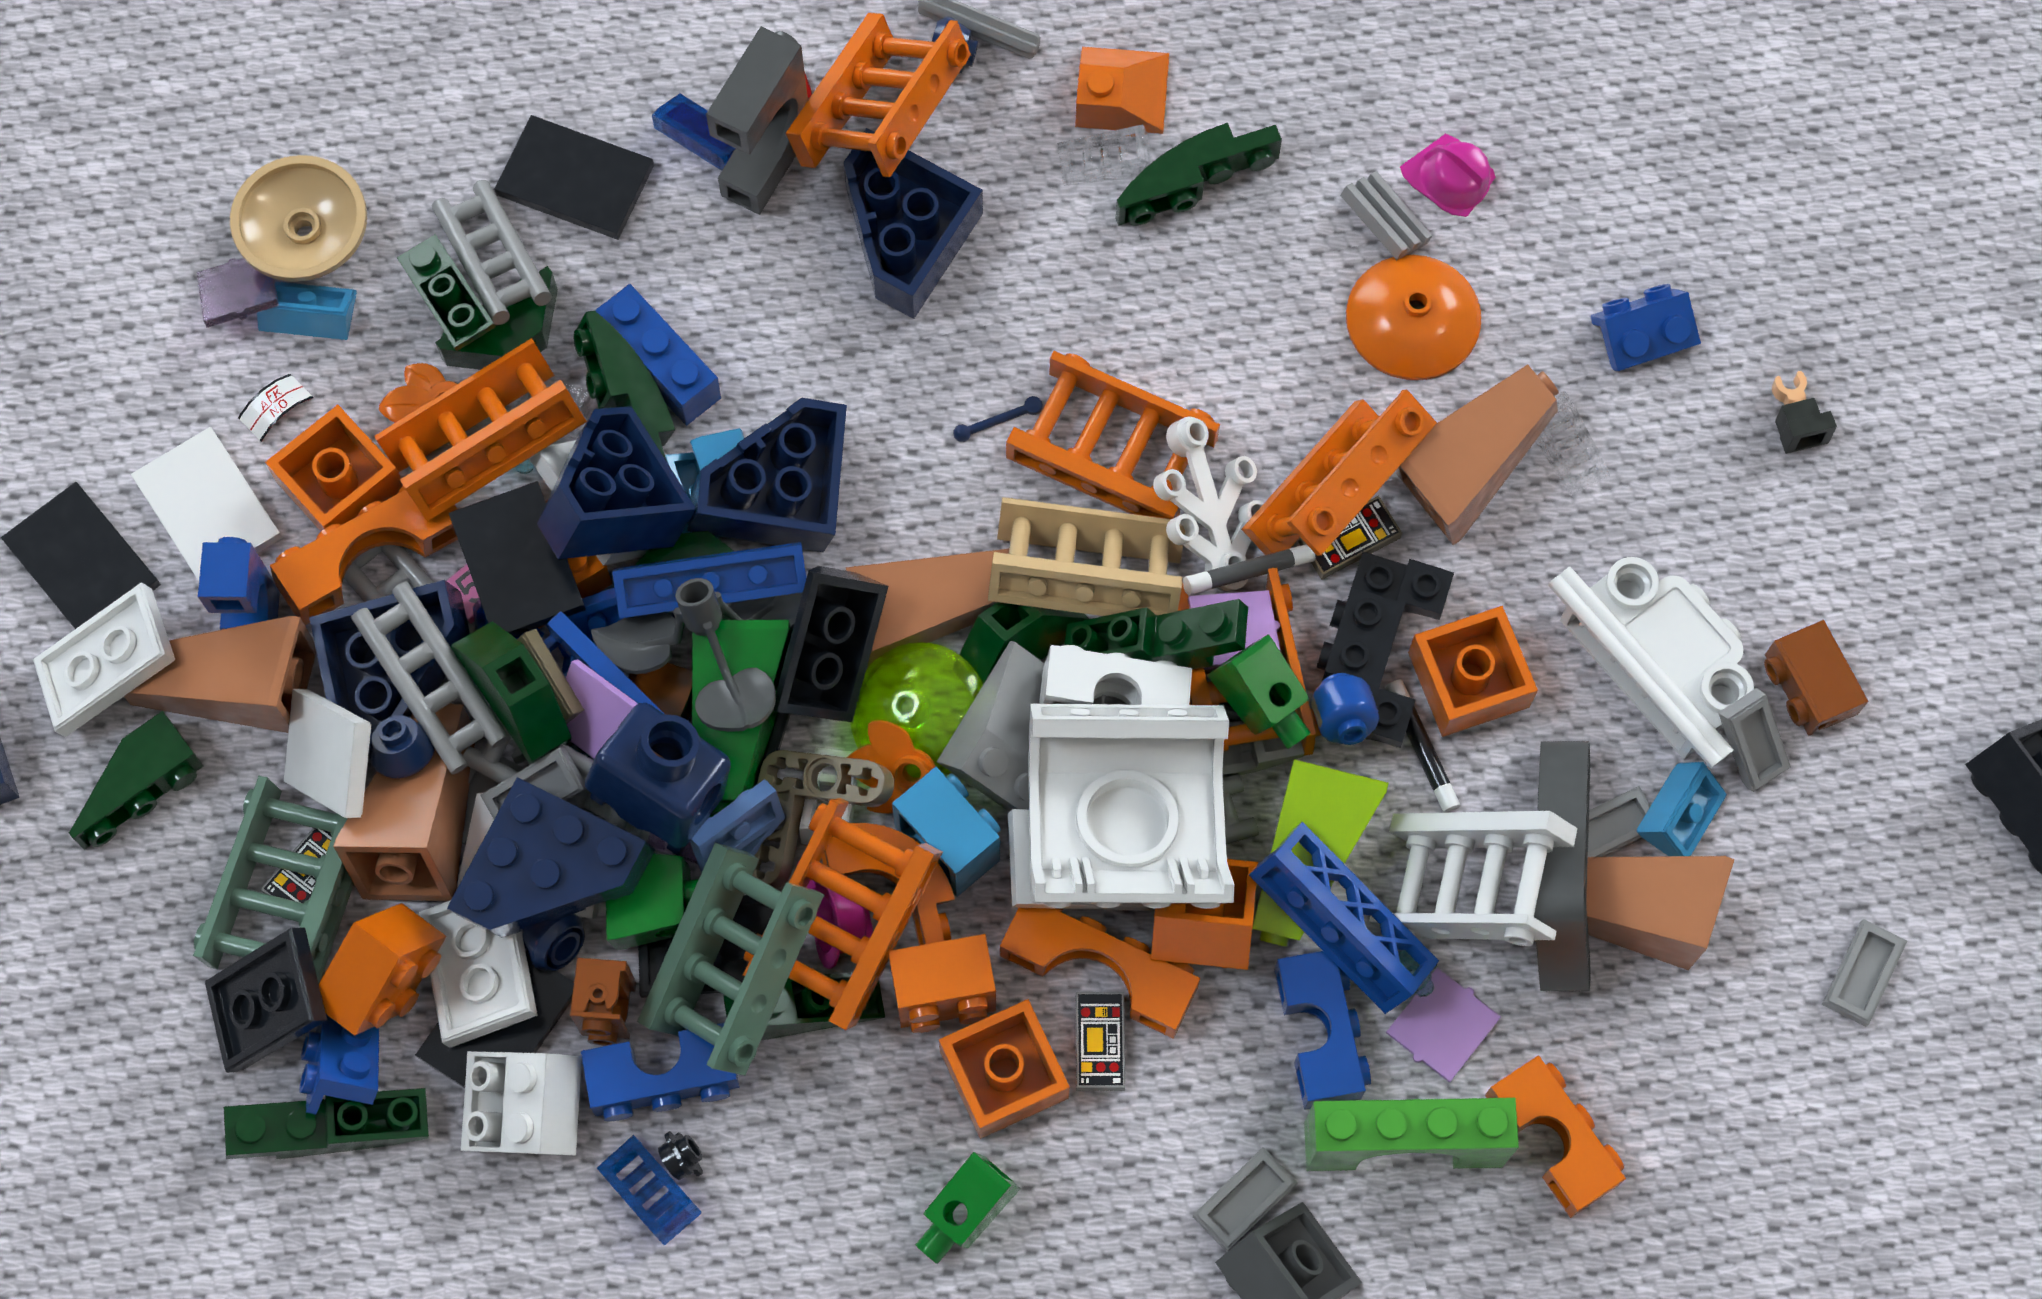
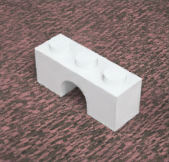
M1051 645L1043 667L1039 704H1093L1094 699L1106 695L1119 698L1127 705H1189L1192 668L1178 666L1171 661L1165 660L1152 662L1133 659L1123 653L1103 654L1085 651L1075 645Z

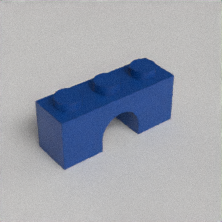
M628 284L595 310L631 345L656 382L667 406L686 426L721 399L718 377L631 284Z
M223 537L218 542H203L198 598L209 613H221L220 630L277 619L280 591L274 584L271 574L253 545L237 537Z
M1324 951L1277 959L1274 971L1284 1015L1296 1013L1312 1014L1322 1021L1327 1031V1042L1321 1048L1298 1053L1294 1061L1304 1110L1311 1109L1314 1101L1361 1100L1366 1091L1365 1085H1371V1074L1366 1056L1358 1057L1354 1038L1361 1036L1359 1019L1355 1008L1348 1009L1344 991L1350 990L1349 977Z
M719 1023L717 1025L723 1028L724 1023ZM689 1030L678 1031L681 1048L679 1060L670 1071L660 1075L644 1073L637 1067L635 1052L630 1041L581 1051L590 1109L595 1117L604 1115V1121L608 1122L630 1118L633 1116V1109L651 1105L654 1112L674 1110L682 1106L681 1099L701 1096L702 1102L726 1099L730 1097L729 1090L740 1088L738 1075L712 1069L706 1065L714 1046Z

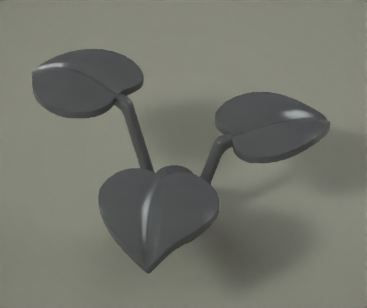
M695 578L681 584L676 591L675 597L679 607L673 610L675 619L667 612L627 617L612 625L591 630L596 646L622 672L629 674H645L665 666L671 659L672 651L670 646L678 645L682 641L684 623L686 628L696 635L707 636L724 680L711 682L699 692L695 701L697 715L703 724L714 730L745 731L747 728H754L760 725L769 717L775 705L776 692L771 678L758 668H747L734 676L731 675L715 633L722 620V613L730 620H789L792 630L802 593L732 602L729 607L723 601L721 593L714 591L710 581L703 578Z

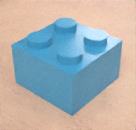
M935 767L892 803L894 825L897 831L908 835L918 843H927L943 851L938 863L948 878L953 894L958 897L1000 862L1001 841L997 833L1001 831V828L985 809L982 808L977 812L965 799L969 796V793L955 775L950 773L945 777Z

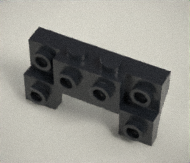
M1362 552L1347 602L1338 599L1333 612L1330 626L1338 628L1334 644L1324 641L1316 668L1325 671L1322 681L1333 674L1347 673L1363 678L1370 685L1378 709L1379 721L1374 731L1365 739L1401 748L1416 699L1383 690L1379 687L1402 613L1408 612L1440 620L1454 572L1409 559L1408 565Z

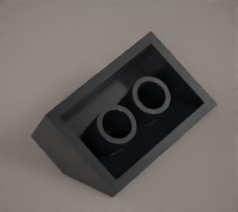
M817 566L808 571L776 692L774 711L845 722L853 721L888 585L856 572Z
M2041 719L2007 733L1965 765L1972 773L1971 780L1975 788L1982 795L1992 800L2000 811L1999 817L2003 826L2012 835L2020 838L2029 851L2028 857L2030 862L2042 874Z

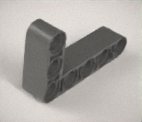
M1541 741L1537 811H1551L1578 828L1574 847H1553V851L1546 855L1534 918L1556 930L1555 940H1536L1540 991H1590L1591 967L1586 904L1590 804L1589 741Z

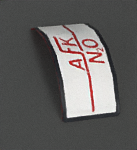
M291 374L274 380L261 389L247 403L238 419L262 442L272 426L284 414L298 404L313 397Z

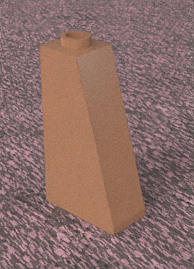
M1009 549L846 567V571L859 573L889 586L867 668L973 625L979 614L997 603L988 601L994 552L1009 554Z

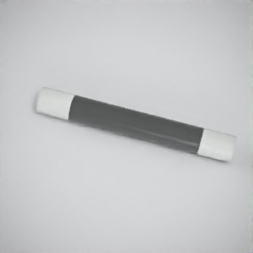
M1307 544L1186 576L1183 578V587L1187 595H1192L1268 574V569L1277 568L1280 571L1313 562L1315 560V553Z

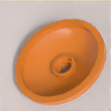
M1406 255L1398 260L1394 257L1385 259L1362 274L1349 295L1346 308V324L1354 347L1374 368L1400 379L1427 380L1454 370L1470 355L1478 340L1481 329V309L1478 298L1470 283L1456 269L1435 258L1422 255ZM1413 300H1418L1422 302L1425 307L1422 309H1415L1410 305V302Z

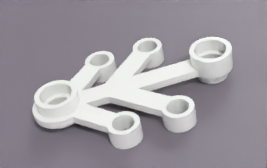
M1184 417L1168 427L1166 439L1173 453L1180 457H1187L1198 498L1186 489L1185 479L1177 470L1170 469L1155 477L1153 487L1157 496L1162 500H1170L1187 513L1179 515L1167 523L1166 532L1168 538L1176 545L1185 546L1206 562L1205 571L1247 560L1245 554L1251 539L1241 529L1251 519V510L1256 513L1264 503L1260 500H1253L1240 507L1238 511L1239 524L1231 540L1226 524L1242 487L1256 478V465L1246 456L1230 461L1226 465V478L1217 496L1204 451L1209 437L1208 428L1200 419ZM1238 466L1242 469L1244 477L1239 473ZM1166 480L1171 482L1173 490L1169 489ZM1197 522L1208 529L1211 542L1198 534L1199 527ZM1180 524L1185 529V535L1180 530ZM1248 579L1217 587V589L1235 591L1242 588Z

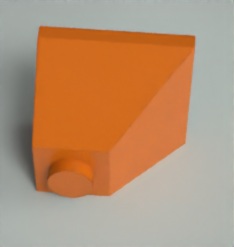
M1082 46L1075 127L1163 134L1169 53Z

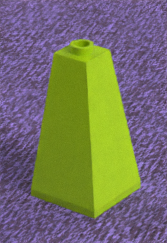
M1294 759L1270 854L1280 846L1296 826L1304 822L1345 864L1386 794L1389 783ZM1298 842L1291 851L1304 865L1313 866L1312 855ZM1329 880V882H1330V888H1331L1332 884L1334 883L1333 880ZM1261 888L1252 928L1261 931L1259 940L1285 947L1288 946L1289 938L1300 941L1304 931Z

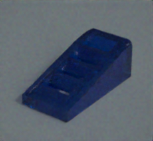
M634 1135L597 1167L599 1172L663 1245H666L701 1214L700 1209ZM639 1155L643 1162L621 1181L616 1174ZM652 1170L655 1176L633 1195L629 1189ZM663 1186H666L669 1191L646 1210L643 1204Z

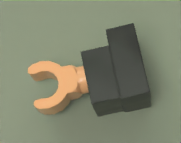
M1798 371L1793 380L1796 389L1786 388L1780 376H1776L1771 387L1775 398L1784 404L1781 406L1775 423L1785 454L1828 444L1837 428L1831 411L1820 413L1815 398L1806 399L1807 379L1802 371Z

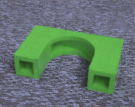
M1516 1098L1314 1101L1304 1122L1306 1171L1356 1170L1359 1163L1365 1159L1405 1153L1451 1155L1453 1158V1169L1502 1168L1519 1148Z

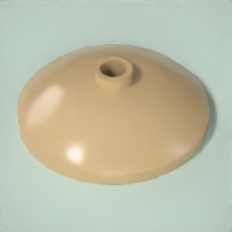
M308 155L280 158L256 170L238 190L230 212L232 238L245 261L255 270L268 277L291 282L317 279L341 267L359 247L367 225L366 203L354 178L336 163L324 158ZM304 226L312 228L308 235H297L298 230Z

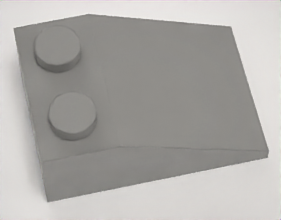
M1010 641L937 760V763L1008 811L1012 809L1029 810L1028 756L1030 704H1039L1042 674L1045 664L1013 641Z

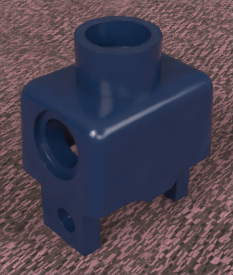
M638 703L597 752L585 779V787L591 793L590 798L601 806L607 803L620 818L638 830H645L668 843L666 847L668 850L679 856L722 800L731 762L725 753L699 737L695 727L686 719L677 715H665L648 703Z

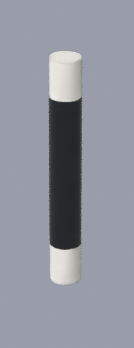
M1402 679L1395 680L1385 686L1387 691L1411 698ZM1414 706L1406 733L1443 813L1460 807L1461 804Z

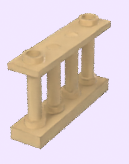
M1002 497L997 540L1010 541L1009 554L994 552L988 601L1107 616L1146 607L1155 615L1176 612L1179 607L1182 577L1167 575L1168 562L1180 564L1183 545H1176L1168 538L1166 527L1171 519ZM1180 524V530L1185 535V529ZM1029 544L1057 547L1055 560L1028 557ZM1075 550L1103 553L1102 566L1074 563ZM1121 556L1148 559V572L1120 569Z

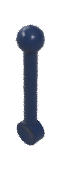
M1032 396L1026 399L1023 406L969 426L960 424L953 430V436L959 442H966L971 434L1027 413L1037 415L1042 410V401L1040 398Z

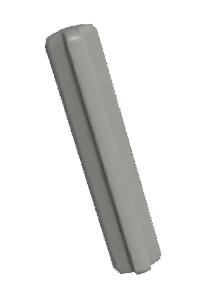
M957 0L918 1L919 14L936 21L950 16L970 29L972 36L1025 58H1033L1039 49L1041 38L1039 34Z

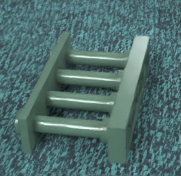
M259 775L254 789H251L245 797L243 804L244 817L206 921L196 931L193 956L207 967L218 970L223 953L243 958L266 944L231 935L239 909L244 908L299 922L300 928L305 927L318 983H320L354 886L352 879L333 847L336 837L348 818H344L337 813L279 800L282 791L268 777ZM272 818L331 832L332 838L326 855L324 854L317 858L264 845L263 843ZM256 863L315 877L316 883L310 900L301 903L248 890L247 887Z
M714 843L637 1022L650 1030L679 1036L678 1031L687 1029L714 1046L706 1065L712 1069L746 1076L807 933L816 918V913L824 894L789 882L785 883L781 892L752 876L759 858L746 851ZM744 894L774 910L762 937L733 921ZM724 939L754 955L743 982L713 966ZM705 984L734 1000L723 1028L694 1011Z

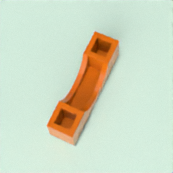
M402 486L397 495L384 502L374 501L366 505L359 511L357 517L345 524L337 523L328 526L318 534L316 540L301 548L298 546L291 547L282 552L276 558L275 563L270 565L274 584L295 616L300 617L306 626L310 623L309 617L330 612L344 604L342 585L345 573L351 563L362 553L379 546L396 545L411 549L426 558L458 540L449 516L450 512L458 510L456 505H453L427 522L404 486Z
M1018 908L1000 944V957L1042 977L1057 965L1069 960L1090 959L1103 963L1119 975L1128 990L1130 1019L1174 1039L1200 982V977L1193 975L1195 970L1187 963L1151 960V954H1149L1151 949L1146 944L1131 937H1125L1121 941L1107 934V928L1103 924L1086 916H1081L1080 920H1077L1062 913L1063 909Z

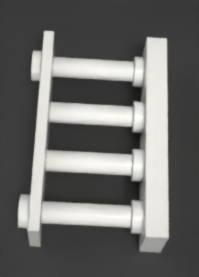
M1551 811L1393 814L1389 832L1406 841V847L1410 849L1397 911L1393 914L1416 938L1505 940L1520 946H1532L1534 940H1555L1556 930L1534 918L1547 853L1552 852L1553 847H1574L1578 828ZM1513 847L1527 848L1514 914H1494L1506 855L1512 852ZM1435 848H1447L1448 853L1435 913H1416L1428 856L1434 853ZM1474 848H1487L1474 914L1455 913L1467 854L1472 853ZM1370 916L1369 922L1380 928V924Z

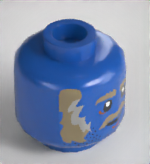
M1347 673L1333 674L1325 678L1313 693L1311 699L1312 709L1320 734L1327 741L1336 744L1355 745L1362 742L1377 727L1379 721L1378 709L1370 685L1363 678Z

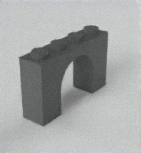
M762 26L759 28L706 113L710 136L736 148L718 176L721 196L758 215L763 211L796 157L786 132L808 101L802 46L795 38L783 31L773 32Z

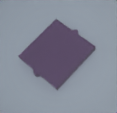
M232 258L228 263L197 272L203 321L207 328L238 318L244 320L247 318V315L279 306L275 279L255 270L244 258L238 260Z

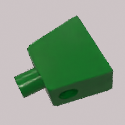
M1269 634L1245 647V650H1241L1207 675L1255 735L1272 727L1285 747L1289 749L1311 733L1295 711L1309 700L1308 694Z
M654 853L633 894L606 901L607 941L616 950H623L674 937L699 880H691L690 866L683 857Z
M973 1152L925 1210L924 1215L933 1224L915 1245L936 1264L942 1260L955 1243L962 1248H969L1018 1193L1021 1187L987 1157ZM960 1203H963L967 1208L968 1215L967 1219L961 1225H958L953 1219V1211Z

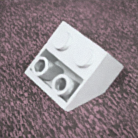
M467 1051L461 1151L576 1155L582 1056L549 1053Z

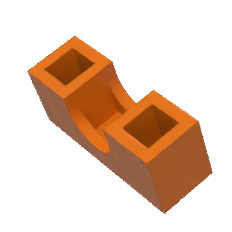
M1538 1055L1491 1086L1485 1097L1516 1098L1518 1132L1530 1125L1542 1124L1549 1126L1558 1133L1564 1147L1562 1160L1548 1169L1542 1178L1569 1217L1572 1218L1618 1187L1626 1179L1621 1172L1624 1169V1164L1617 1152L1609 1144L1603 1146L1592 1129L1595 1128V1124L1588 1111L1580 1103L1574 1105L1563 1089L1566 1087V1083L1559 1070L1550 1062L1545 1064Z

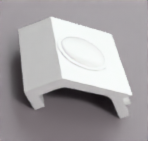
M1030 704L1028 794L1031 903H1043L1053 908L1069 907L1072 903H1093V905L1101 908L1119 907L1122 903H1142L1149 908H1166L1171 903H1191L1195 907L1204 909L1216 908L1220 904L1234 903V882L1226 856L1223 755L1224 739H1228L1229 719L1223 705Z

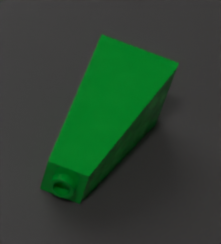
M721 620L719 628L715 633L731 675L734 676L747 668H758L771 678L775 692H777L792 635L789 620ZM692 632V725L695 727L699 737L725 753L731 762L724 796L709 816L713 817L734 802L742 792L754 787L778 712L772 710V713L763 723L754 728H747L745 731H719L703 724L695 709L696 698L707 684L724 679L707 636H699Z

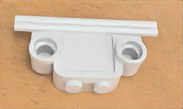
M1627 557L1617 561L1611 567L1608 574L1590 588L1571 567L1565 569L1560 575L1549 582L1548 586L1566 605L1560 618L1563 625L1683 760L1696 751L1712 769L1734 751L1718 733L1723 728L1718 712L1753 691L1754 683L1748 671L1738 665L1743 656V645L1740 641L1739 631L1729 620L1721 619L1709 606L1708 597L1700 587L1695 584L1690 585L1679 576H1667L1659 581L1654 567L1647 561L1637 557Z

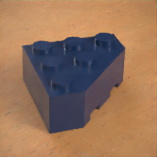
M868 128L864 131L865 133H875ZM852 149L843 162L845 186L875 298L915 319L983 215V190L909 150L891 177H883L872 152Z
M802 397L768 424L765 423L741 440L736 447L718 460L715 459L702 468L691 489L690 500L695 506L696 511L688 522L687 531H709L714 536L772 545L801 542L802 549L824 552L836 533L847 405Z
M632 406L601 408L593 410L574 443L537 525L558 559L674 547L696 508Z
M445 579L412 588L450 647L470 634L461 591ZM393 594L309 617L326 699L371 724L368 759H370L372 734L377 725L392 716L402 715L411 717L412 712L354 624L351 616L362 608H368L374 619L399 604ZM410 620L385 635L399 658L424 642ZM435 658L410 674L424 696L439 688L446 677Z
M517 777L447 909L459 917L503 938L521 932V929L586 910V907L610 899L615 900L633 894L656 850L647 841Z

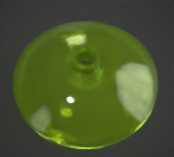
M924 642L909 643L884 653L866 670L854 718L850 722L857 748L871 744L868 736V724L871 721H889L906 730L910 735L914 748L927 753L934 761L935 766L945 776L949 775L952 772L937 763V760L983 686L979 675L962 656L938 644ZM913 699V710L908 714H903L902 706L904 702ZM909 764L906 766L910 776L915 778L921 777V771L916 765Z

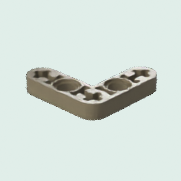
M778 750L769 754L762 763L758 784L765 779L777 791L781 807L786 814V821L779 831L772 833L766 838L780 843L779 848L771 845L770 847L763 845L764 841L761 843L759 850L754 855L759 858V861L752 876L776 889L783 886L789 880L805 799L829 802L831 799L842 798L852 805L880 806L886 803L892 796L894 790L892 773L886 767L869 760L788 750ZM827 766H833L837 772V780L831 789L821 791L817 784L819 772ZM789 767L803 772V780L793 777H784L782 780L777 778V773L779 769ZM851 776L864 780L874 777L878 779V785L876 788L866 790L856 785H851ZM769 860L775 862L774 871H767L766 873L760 871L762 862L766 863Z

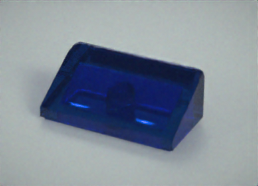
M681 93L656 109L652 114L655 129L721 171L723 170L736 148L710 136L706 117L708 110Z

